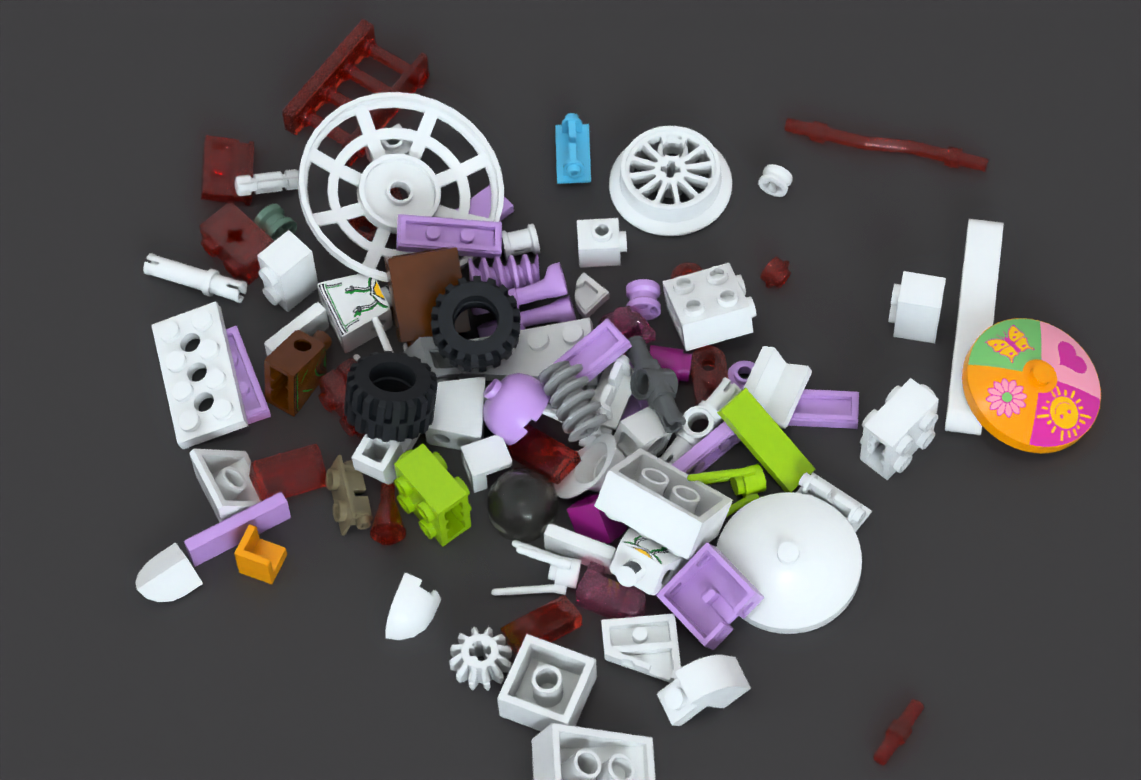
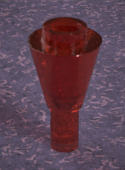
M393 483L390 485L381 484V502L378 505L370 530L371 538L382 545H394L406 536V529L395 502V485Z

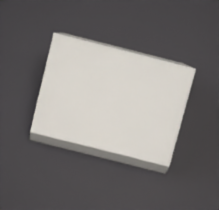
M192 449L189 453L196 478L219 522L270 497L246 451Z

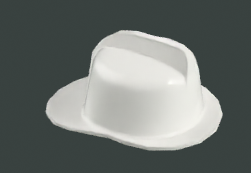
M610 433L602 434L592 443L575 452L564 462L554 482L555 493L560 498L570 499L586 490L600 492L608 470L625 459L624 454L616 448L615 437Z

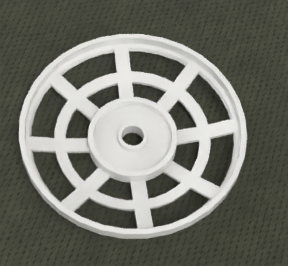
M403 92L376 93L359 97L340 106L329 114L314 130L305 146L299 166L298 193L300 206L306 222L316 239L333 257L345 266L364 276L388 282L387 273L376 270L381 256L391 257L415 253L385 248L390 233L397 234V217L399 214L499 222L503 209L504 184L502 172L495 152L485 136L470 120L455 109L437 100L418 94ZM380 108H403L416 110L424 113L417 131L404 128H382L376 130L369 111ZM356 116L362 135L347 144L335 160L317 150L320 143L335 127L345 120ZM437 118L461 133L474 147L478 156L460 164L447 147L430 137ZM397 139L413 143L408 155L399 153L386 155L380 141ZM365 146L368 147L373 161L366 167L363 173L345 166L353 154ZM425 148L438 155L447 164L449 169L435 175L433 170L421 161ZM311 162L330 173L327 187L328 201L331 209L329 211L313 214L307 189ZM483 168L486 169L491 188V211L489 218L468 214L471 194L467 176ZM339 178L358 187V203L345 207L340 206L338 198ZM453 182H456L458 185V211L439 205L441 188ZM400 187L407 192L408 198L397 200L391 195L390 190ZM365 216L377 227L372 242L361 236L347 220ZM337 223L353 242L368 251L363 264L351 259L335 247L323 234L320 227ZM463 256L459 260L460 268L463 269L469 264L468 259L471 258L473 261L477 257Z

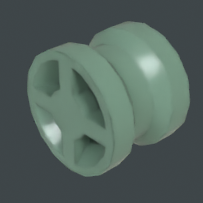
M271 204L262 209L253 223L258 233L266 235V241L270 245L288 230L295 234L297 229V223L291 217H286L284 209L278 204Z

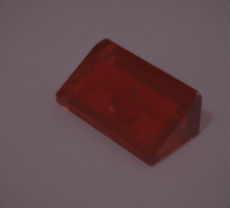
M318 444L255 460L250 466L249 477L260 502L279 492H282L284 497L287 498L326 486V469Z
M562 595L501 627L500 631L517 656L526 634L552 642L581 627L582 616L565 595Z

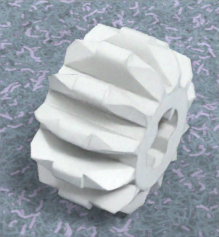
M473 626L471 629L472 636L468 637L460 633L458 636L459 644L451 646L450 653L453 658L449 661L450 669L457 671L456 679L459 683L468 680L469 688L472 691L477 687L478 683H483L484 689L488 691L491 686V680L502 684L504 681L503 673L510 672L512 666L511 661L508 659L512 657L511 647L504 646L506 641L502 634L493 637V630L490 627L483 634H479L478 629ZM483 656L484 660L478 661L477 657Z

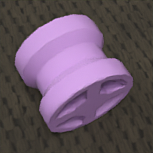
M639 279L628 283L626 286V297L630 300L626 304V314L628 317L639 321L657 318L661 314V304L657 301L660 296V285L648 279Z

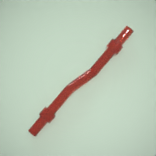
M787 118L785 123V131L808 136L810 141L822 144L825 141L862 150L908 153L944 162V165L947 167L959 169L962 166L986 172L989 162L988 158L963 153V149L952 146L946 149L912 140L862 136L829 128L827 123L814 121L812 124Z

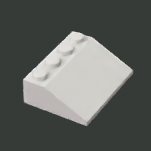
M551 723L532 739L534 780H655L652 737Z

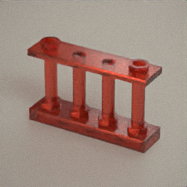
M362 19L282 110L285 130L297 136L303 127L311 126L316 129L324 120V118L316 114L324 103L330 102L340 107L353 101L336 91L344 80L350 79L375 94L386 92L413 94L417 88H422L429 79L430 72L427 55L421 53L412 64H409L376 45L373 24ZM370 56L402 74V76L392 87H389L356 68L364 57ZM400 108L370 110L369 113L375 129L384 128ZM337 126L327 136L342 144L343 150L347 144L361 136L362 132L359 126L352 134ZM365 147L353 154L345 165L351 167L358 158H362L366 154Z

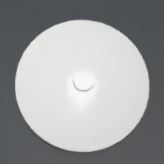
M792 492L775 493L751 501L730 518L717 542L716 548L765 597L742 619L753 626L769 632L798 634L812 631L828 624L847 608L859 586L862 554L859 540L853 527L832 505L807 494Z

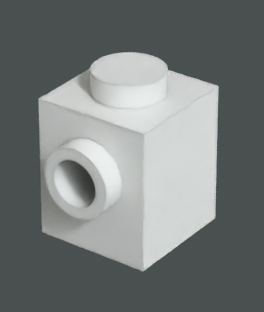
M618 218L577 220L579 268L621 265L620 252H627L626 231H619Z

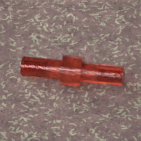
M912 699L900 718L894 719L885 731L886 738L873 755V759L878 764L886 765L897 747L904 745L912 734L911 727L924 709V705L918 700Z

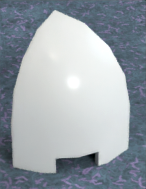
M175 542L144 565L138 573L135 584L137 590L147 599L156 602H172L187 595L202 585L203 582Z
M404 573L388 615L386 638L403 640L415 637L424 631L434 618L441 602L439 593L436 590H433L431 593L419 587L422 582L421 579Z

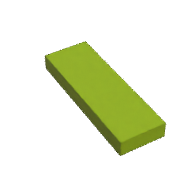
M747 388L742 389L717 412L785 492H792L797 488L801 477L806 472L811 474L816 470Z

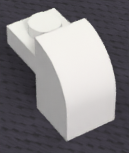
M365 434L351 457L354 469L385 484L390 485L394 483L396 479L394 463L397 462L398 458L405 451L413 448L419 436L415 439L406 438L404 442H397L396 440L382 442V439L375 438L373 440Z
M712 655L695 660L675 672L677 678L660 690L657 696L671 725L681 726L707 706L716 708L727 707L750 690L751 687L736 657Z

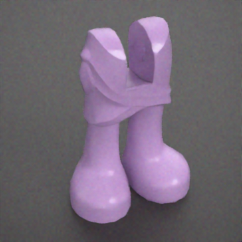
M560 262L548 266L545 278L525 287L508 290L509 296L513 295L517 301V309H519V305L568 294ZM570 296L561 297L550 304L520 312V330L543 323H562L577 320ZM471 308L473 315L489 313V311L482 308ZM497 320L479 325L477 327L479 337L491 336L497 328Z

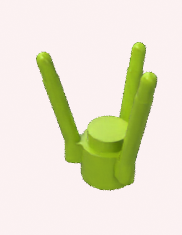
M759 464L739 469L702 472L687 476L689 481H700L706 485L726 481L731 482L735 495L741 494L744 498L730 506L726 518L751 501L758 499V493L766 491L765 475Z

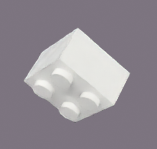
M526 634L497 698L499 716L539 731H543L551 723L576 726L597 678L596 659Z

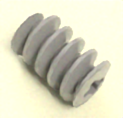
M565 360L544 369L539 374L538 379L540 383L545 384L544 392L547 396L551 397L549 402L552 408L557 409L556 416L559 421L563 422L562 429L564 433L570 434L568 441L575 442L597 431L608 417L606 414L595 416L594 413L602 405L600 401L588 402L596 394L594 389L582 390L589 382L587 376L576 377L583 370L582 364L571 366L569 361Z

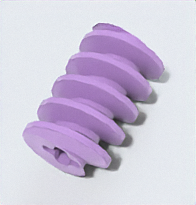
M538 253L534 263L530 262L527 254H523L519 265H517L513 255H509L506 266H503L499 256H495L492 267H489L485 257L481 258L478 268H475L471 258L468 259L470 281H473V276H481V281L487 282L489 277L496 280V286L500 287L503 284L508 290L525 287L540 281Z

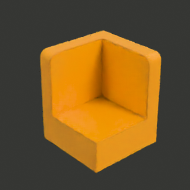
M249 524L234 555L239 573L272 585L287 556V550L285 547L260 539L257 527Z

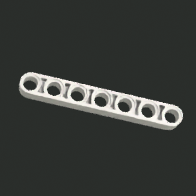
M977 219L968 220L945 431L981 435L982 425L972 413L964 394L962 369L966 354L972 344L986 329L993 325L1003 222Z

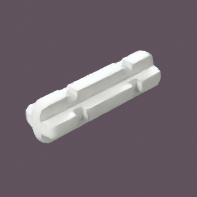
M292 169L284 170V174L281 171L253 174V178L250 175L237 176L234 182L236 194L246 196L252 195L251 191H254L255 194L279 192L284 187L285 190L298 189L299 171Z

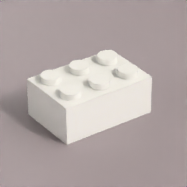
M640 448L608 470L594 507L605 512L608 518L622 522L635 529L641 537L652 539L665 546L671 554L688 560L707 542L710 543L719 535L733 499L700 481H689L687 479L688 474Z

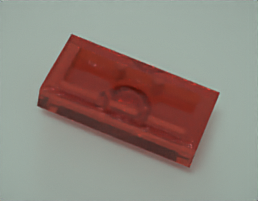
M527 424L524 428L528 432L515 444L506 445L511 458L558 485L581 462L579 453Z

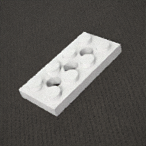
M215 301L152 324L177 444L182 449H186L247 427L248 422L221 307ZM193 339H200V344L194 351H185L188 342ZM207 369V373L202 380L192 381V376L197 370ZM207 398L214 399L210 409L203 412L199 411V405L203 400Z

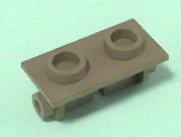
M338 455L331 468L326 472V486L332 492L334 500V520L339 522L341 535H345L351 525H356L357 529L360 530L369 528L373 515L368 496H355V493H364L366 491L362 472L354 469L352 460L343 463L342 455Z

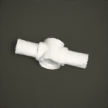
M724 377L706 401L702 400L698 406L691 407L684 413L685 425H682L683 427L675 433L677 437L659 459L672 465L717 428L723 420L717 412L739 393L741 389L735 383L731 384V380ZM705 419L709 421L707 429L703 432L691 431V426L696 420Z

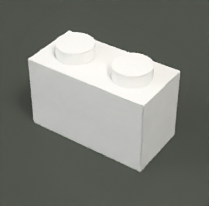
M290 230L257 255L260 266L258 273L264 284L262 291L273 305L279 304L289 312L318 288L313 253Z
M903 271L901 284L894 283L888 322L895 323L893 337L935 344L946 278Z

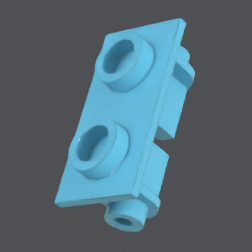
M569 113L562 121V125H555L557 184L591 183L589 124H582V120L579 119L577 114Z

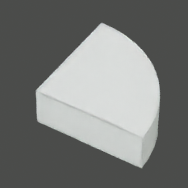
M584 272L576 282L574 296L576 308L582 318H589L609 299V292Z

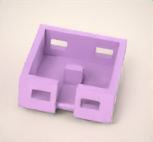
M708 542L656 594L705 647L712 650L734 630L730 624L738 616L745 618L765 598L715 546Z

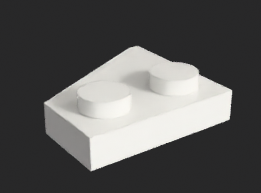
M674 614L601 620L605 660L669 683L677 678L675 672L681 668Z

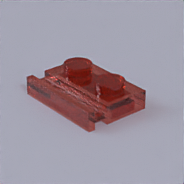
M205 136L203 142L201 200L232 204L238 201L245 202V205L250 206L252 195H237L234 182L237 176L250 175L253 178L254 141L240 143L239 139Z

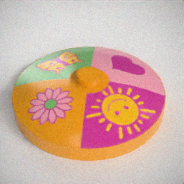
M1014 318L998 322L986 329L976 339L968 350L963 363V390L972 413L991 435L1015 449L1031 453H1052L1066 449L1076 443L1091 428L1097 418L1101 403V387L1096 369L1085 350L1071 336L1051 324L1027 318Z

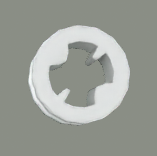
M770 164L764 168L763 175L758 180V185L767 194L782 197L786 195L793 177L787 169Z

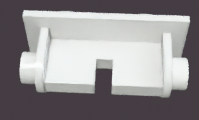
M622 354L604 369L598 386L595 389L596 394L590 401V403L600 401L602 406L594 414L595 416L606 414L608 419L600 426L617 430L632 395L630 380L634 368H631L629 364L630 359L626 355Z
M806 472L798 483L801 487L796 493L807 494L832 505L848 520L855 533L872 513V510L813 472L811 475Z

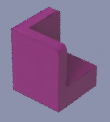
M599 493L583 496L567 508L574 531L599 542L611 543L627 530L626 524L608 518L605 512L594 507Z

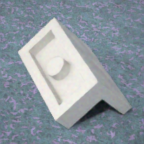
M763 346L744 388H747L781 429H785L796 409L812 370L806 365L786 363L775 347Z

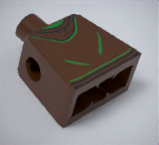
M295 330L264 360L266 402L295 417L326 375V351L333 343L327 333L317 330L310 336L301 330Z

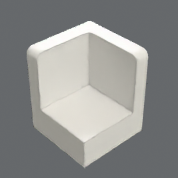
M497 434L460 447L462 464L474 493L488 489L486 475L512 466V458L505 441Z

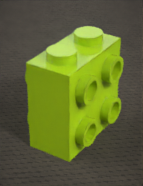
M421 444L416 449L405 451L398 458L397 462L394 463L396 473L394 483L399 491L397 500L406 513L410 514L413 512L420 520L418 524L423 533L429 539L435 537L443 547L471 527L470 511H472V508L468 502L470 491L460 477L453 478L447 471L448 466L445 460L437 451L431 453L424 444Z

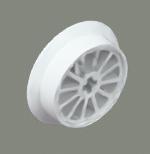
M661 126L640 134L620 153L610 172L609 191L617 211L636 228L660 236H682L707 227L722 214L731 197L732 175L723 155L703 135L685 127ZM668 154H678V155H677V156H669ZM634 169L642 170V172L634 173ZM709 174V178H705L699 175ZM647 183L640 189H636L634 186L635 184ZM691 186H695L704 190L702 191V193H697ZM657 190L658 194L655 200L646 198ZM684 193L690 200L682 203L679 196ZM664 197L673 198L674 204H663Z

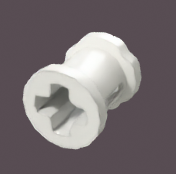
M528 224L526 229L508 233L505 230L502 231V249L505 260H508L509 255L516 256L533 252L534 255L540 254L539 241L534 224Z

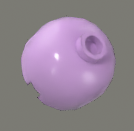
M522 373L510 374L501 381L494 379L483 393V396L487 398L483 406V420L487 428L494 435L497 434L502 437L508 446L515 444L528 432L523 427L531 419L537 422L548 405L550 396H547L544 392L545 385L534 377Z

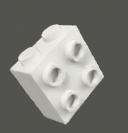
M730 263L662 281L667 310L686 351L753 333L752 318L757 316L756 308L752 297H745L746 289L743 278L740 274L735 276Z
M912 378L902 387L898 385L893 388L879 411L876 409L872 410L862 423L864 428L863 436L860 440V444H862L860 460L886 480L896 471L902 473L910 464L915 451L919 447L922 450L925 449L935 437L934 425L938 419L936 413L939 401L935 393L928 386L920 385Z

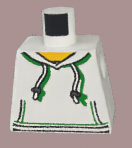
M360 273L317 284L320 302L326 309L327 317L345 354L378 336L372 321L374 316L379 318L384 331L392 327L393 320L390 309L392 304L389 285L380 288L376 279Z
M629 527L618 545L609 570L612 574L616 575L621 585L625 587L635 586L649 595H656L692 557L687 560L684 557L675 556L665 546L652 539L641 537L635 529Z

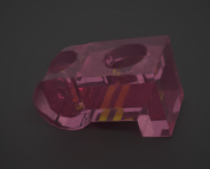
M591 561L576 590V605L609 619L645 616L646 597L645 592L635 586L625 587L619 582L605 577L604 566Z

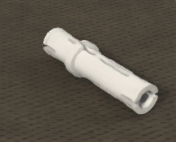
M150 253L146 258L151 263L146 261L144 263V274L201 290L203 295L209 297L217 295L241 303L244 297L239 294H246L247 282L220 275L218 270L212 268L206 271L157 256L153 253Z

